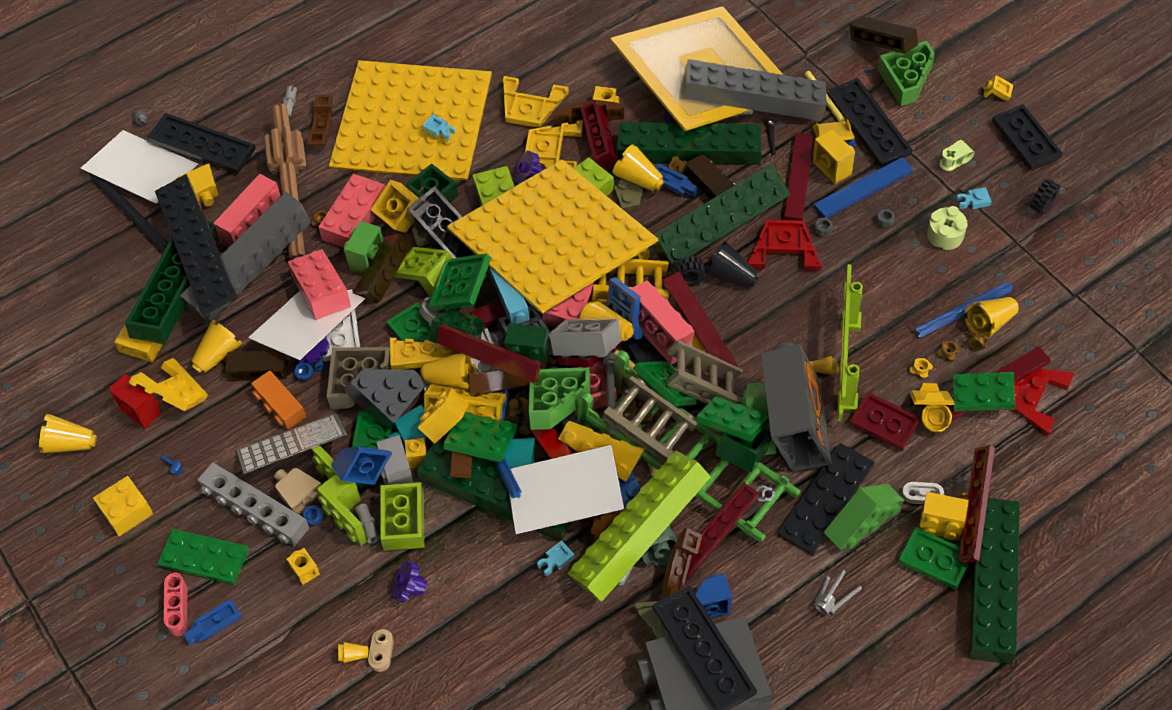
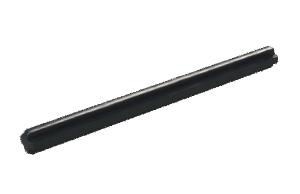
M89 173L90 177L164 252L168 242L109 181Z

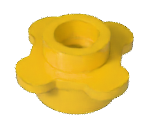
M917 358L915 359L914 366L910 367V372L925 379L928 377V372L932 370L933 366L928 360Z

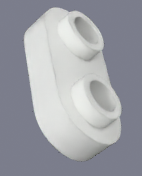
M909 482L903 487L902 497L911 504H924L927 492L944 495V490L936 483Z

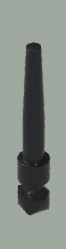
M768 119L766 122L767 131L770 137L772 155H775L773 119Z

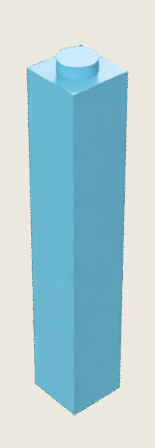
M488 266V273L510 323L520 324L529 321V310L524 297Z

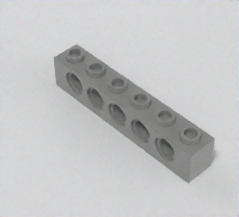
M213 462L198 479L202 493L207 496L212 495L223 506L225 504L230 506L234 513L246 516L250 523L254 525L259 524L266 533L270 535L272 533L275 534L284 544L289 543L295 547L309 529L305 518Z

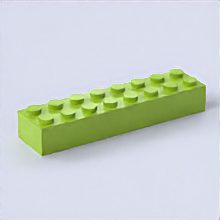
M675 451L668 457L663 466L654 473V476L647 484L640 489V492L628 502L625 509L614 518L610 526L600 534L595 543L586 550L585 554L572 566V569L567 574L581 588L602 602L711 476L697 461Z

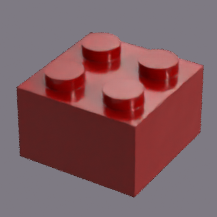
M125 373L109 388V391L118 409L146 429L162 414L159 409L160 404L154 398L155 393L149 394L145 392V388L139 384H136V386L129 383L131 377Z

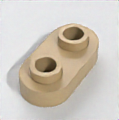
M385 629L376 631L371 640L368 661L370 667L377 672L385 671L391 663L394 640L392 634ZM385 637V640L379 641V638ZM379 656L382 657L380 661L375 660Z

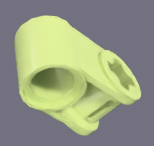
M958 140L943 150V159L939 163L940 168L947 172L953 171L960 165L970 161L975 152L964 141Z

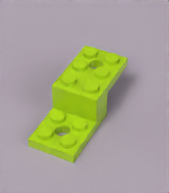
M413 247L405 256L395 277L418 280L430 297L434 292L445 260L454 258L449 251Z
M320 445L312 447L314 455L312 459L317 464V471L320 475H326L329 478L317 488L319 493L318 500L323 505L321 507L323 512L328 517L331 515L335 519L334 522L339 529L344 528L347 531L346 535L353 543L356 541L360 546L364 545L367 539L362 523L349 511L361 501L356 483L341 481L332 467L334 460Z

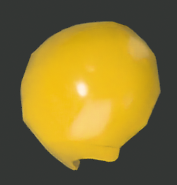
M927 405L923 409L921 416L924 427L936 433L948 428L952 419V414L945 405Z

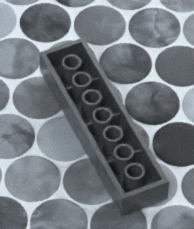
M687 60L683 76V99L816 121L822 120L827 106L826 82L699 60Z
M285 192L221 255L237 295L264 268L268 267L270 262L280 255L283 249L293 242L296 236L306 229L311 222L302 204L289 193ZM191 285L180 295L191 312L205 324L214 320L230 304L228 302L204 316L199 309Z

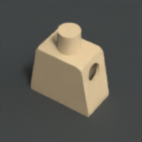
M294 468L289 473H286L283 469L276 472L274 478L278 483L275 485L279 497L290 510L298 515L319 497L317 488L321 486V483L298 468Z

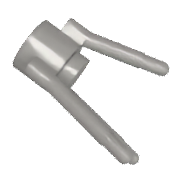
M845 570L841 571L829 591L824 594L830 580L829 576L826 577L817 598L814 600V607L824 615H828L829 612L834 614L837 608L862 589L861 586H858L839 602L834 603L835 598L832 594L846 573Z

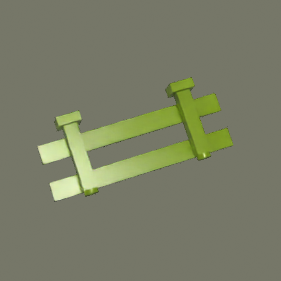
M850 264L847 265L841 318L842 338L837 406L838 421H842L843 413H855L858 409V393L856 391L860 369L855 364L847 366L849 331L860 332L861 312L859 310L863 286L859 282L851 284L852 265Z

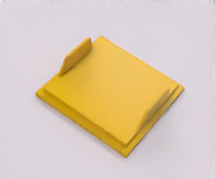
M848 119L847 122L824 124L816 122L812 126L817 138L833 129L837 134L841 135L843 140L854 139Z
M923 383L920 391L912 390V392H909L914 404L955 405L949 392L939 391L937 383Z

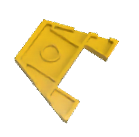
M504 76L506 122L540 128L568 95L569 87L553 85L549 98L516 92L519 78Z
M583 120L570 125L563 123L561 126L554 128L546 126L530 129L525 152L529 150L538 154L540 159L538 164L544 169L560 161L563 136L582 137ZM565 161L573 169L577 167V162Z
M174 358L165 361L161 369L172 376L171 378L156 383L141 372L132 376L129 381L133 386L139 384L145 387L144 391L149 394L157 393L163 396V401L183 411L204 402L208 396Z

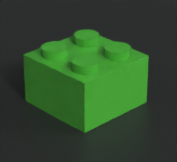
M360 221L358 226L353 229L350 240L344 245V252L350 271L362 275L365 274L383 242L380 227Z

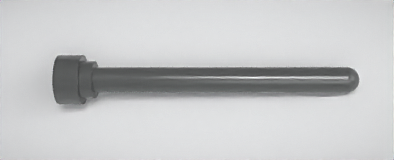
M608 353L607 356L602 357V365L606 369L607 407L609 406L613 409L615 408L614 362L616 354ZM608 423V432L614 435L616 428Z

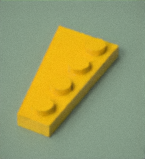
M390 338L391 370L421 368L425 363L460 353L429 340L414 342V339L397 341V338Z
M568 421L558 438L578 452L612 445L617 476L625 482L645 450L644 447L632 446L627 441L610 438V435L605 433L593 432V429Z

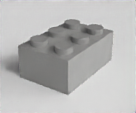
M566 319L549 333L553 355H561V357H570L572 355H578L579 357H587L589 355H596L599 358L605 357L622 341L618 319Z

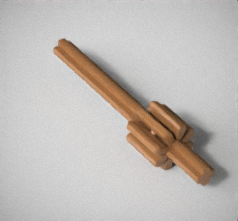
M274 105L272 107L274 129L271 130V135L266 134L264 137L267 166L270 173L276 174L279 172L282 195L287 192L298 200L296 174H299L298 169L303 170L306 167L303 138L299 130L292 132L290 130L287 105ZM302 231L293 242L288 244L290 261L305 255Z

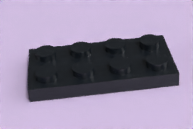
M1024 104L993 116L992 122L1030 170L1062 158L1063 153Z

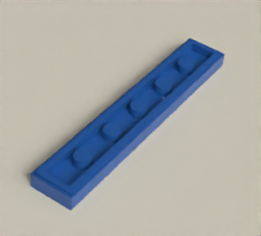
M902 157L814 203V208L822 218H828L913 173V168Z

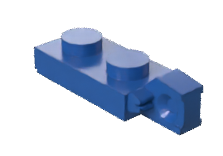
M661 164L656 165L655 168L663 176V187L677 194H685L694 198L697 194V186L692 185L688 177Z
M229 599L194 620L195 623L191 625L192 629L183 634L189 645L199 640L200 642L204 641L241 619L242 616L232 600Z

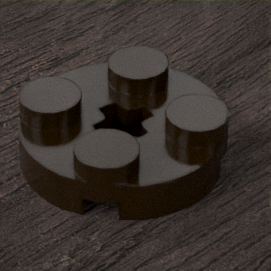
M528 397L512 399L505 410L504 421L518 424L515 435L519 437L532 434ZM523 412H524V417H526V420H522V419H521V414H522Z

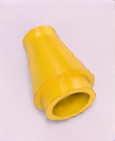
M832 356L810 361L815 373L830 375L838 373L837 357L832 358Z
M347 642L338 644V661L347 663L368 659V646Z

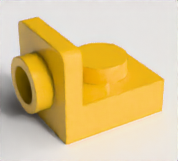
M995 75L984 84L983 96L987 98L993 93L1007 101L1011 98L1013 84Z

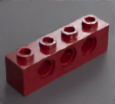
M594 100L581 107V112L593 159L600 167L607 170L615 166L618 156L606 111Z

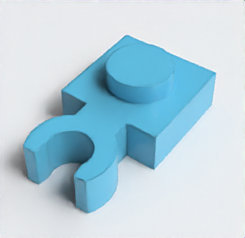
M434 114L423 125L424 131L435 137L441 134L448 141L450 140L448 133L456 134L453 126H448L447 121Z
M986 187L968 190L967 195L958 194L956 197V201H964L960 202L959 209H965L968 205H971L973 209L987 207L992 202Z
M561 540L546 552L547 559L539 560L537 567L540 569L542 566H548L544 570V575L548 576L552 573L555 566L560 570L575 558V554Z

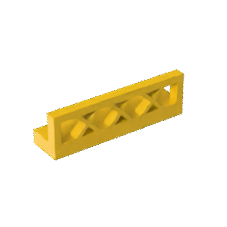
M431 384L424 393V409L429 404L434 405L437 397L443 391L447 393L452 388L469 404L465 412L483 417L488 416L496 420L502 419V405L506 400V394L469 393V390L434 384Z

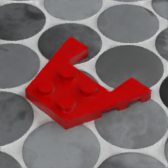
M766 221L751 259L748 261L753 268L765 269V253L804 254V270L821 271V262L818 260L817 252L811 243V237L804 221Z
M1039 369L1014 384L1015 409L1011 410L1017 415L1021 414L1028 420L1029 424L1037 426L1042 430L1041 433L1048 436L1055 418L1037 412L1036 408L1047 383L1068 390L1074 373Z

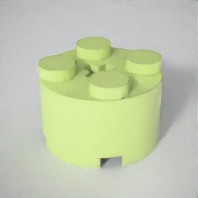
M955 206L936 210L931 214L927 230L928 240L935 247L938 246L945 250L957 248L964 240L967 219Z

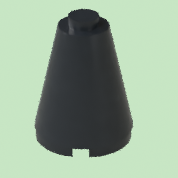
M726 241L718 247L712 256L711 266L707 265L705 269L708 275L745 288L753 287L759 279L756 276L758 272Z

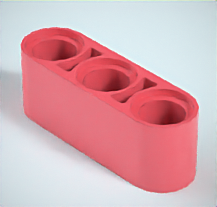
M172 573L164 581V624L171 635L181 636L187 630L188 588L180 574ZM180 602L177 606L172 607L173 604ZM179 621L177 625L172 626L174 622Z

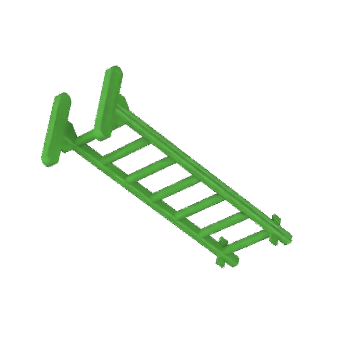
M623 350L615 356L614 362L615 389L618 392H621L626 384L628 385L631 376L638 378L634 371L628 368L629 355ZM584 392L579 397L577 418L580 425L588 428L590 426L599 428L613 439L629 442L630 445L638 447L630 438L617 430L614 435L609 434L608 423L592 410L593 397L588 392ZM622 395L615 403V408H617L625 395ZM655 405L652 407V417L659 410ZM675 406L676 408H678V409H679L680 411H682L683 413H688L687 411H685L684 409H682L680 406ZM678 421L674 423L659 441L660 444H665L679 426L680 423ZM697 423L695 429L703 433V436L686 456L694 459L710 439L719 444L721 435L710 427ZM639 424V428L642 430L646 424ZM645 450L640 457L657 470L664 464ZM723 458L709 474L711 478L695 495L696 498L716 512L723 505L705 492L728 465L729 461ZM759 462L752 473L749 472L741 484L745 482L750 485L760 473L777 485L774 489L775 496L772 500L765 501L750 521L747 520L746 522L741 518L736 526L743 530V534L749 538L751 536L762 543L766 535L755 528L782 492H788L797 498L801 490L789 483L790 480L784 475L782 477Z

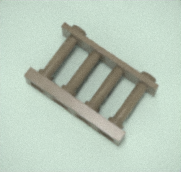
M677 340L669 348L667 354L677 358V371L667 380V386L707 404L716 396L743 405V398L735 395L733 389V381L743 373L742 369L680 340ZM685 362L693 365V375L685 372ZM701 370L709 373L710 383L701 379ZM717 377L725 380L726 390L718 387Z
M631 376L628 382V386L631 388L616 409L608 406L602 419L665 463L668 457L673 454L672 447L684 431L688 428L693 432L697 422L692 415L683 413L648 388L643 380ZM637 393H639L647 401L633 420L628 421L623 417L622 413ZM653 405H655L664 412L650 431L645 433L639 428V424ZM671 416L680 424L665 444H660L656 441L655 436Z

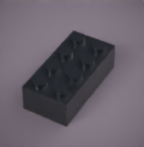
M435 186L407 208L405 216L435 249L449 251L453 258L466 257L474 253L447 229L448 225L462 218V216Z

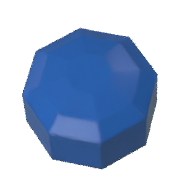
M301 362L296 365L294 373L299 380L307 382L313 378L315 370L308 362Z
M316 505L307 506L303 511V518L311 526L318 525L324 518L323 510Z

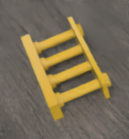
M629 259L610 271V273H617V279L624 284L625 274H636V286L643 283V275L654 276L655 287L664 299L668 300L669 292L662 289V276L666 277L668 261ZM606 274L599 278L598 285L593 284L592 302L599 301L605 303L607 301L609 285H606Z

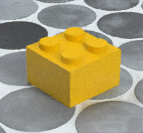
M833 129L816 138L813 163L834 184L852 175L855 156L853 147L848 145L841 135L837 134Z
M390 180L371 210L394 230L407 233L412 223L405 216L407 208L415 203L419 197L402 183Z
M452 388L447 393L443 391L437 397L434 405L429 404L424 409L423 415L419 418L421 422L418 428L434 444L463 418L469 405Z
M128 476L93 497L118 536H121L153 515L147 501Z
M927 492L922 508L919 529L935 536L944 537L947 540H959L965 524L969 500Z

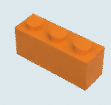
M268 371L251 383L254 390L252 392L253 396L257 401L261 400L264 403L263 407L269 414H274V419L279 426L283 425L289 430L307 417L303 406L271 371Z

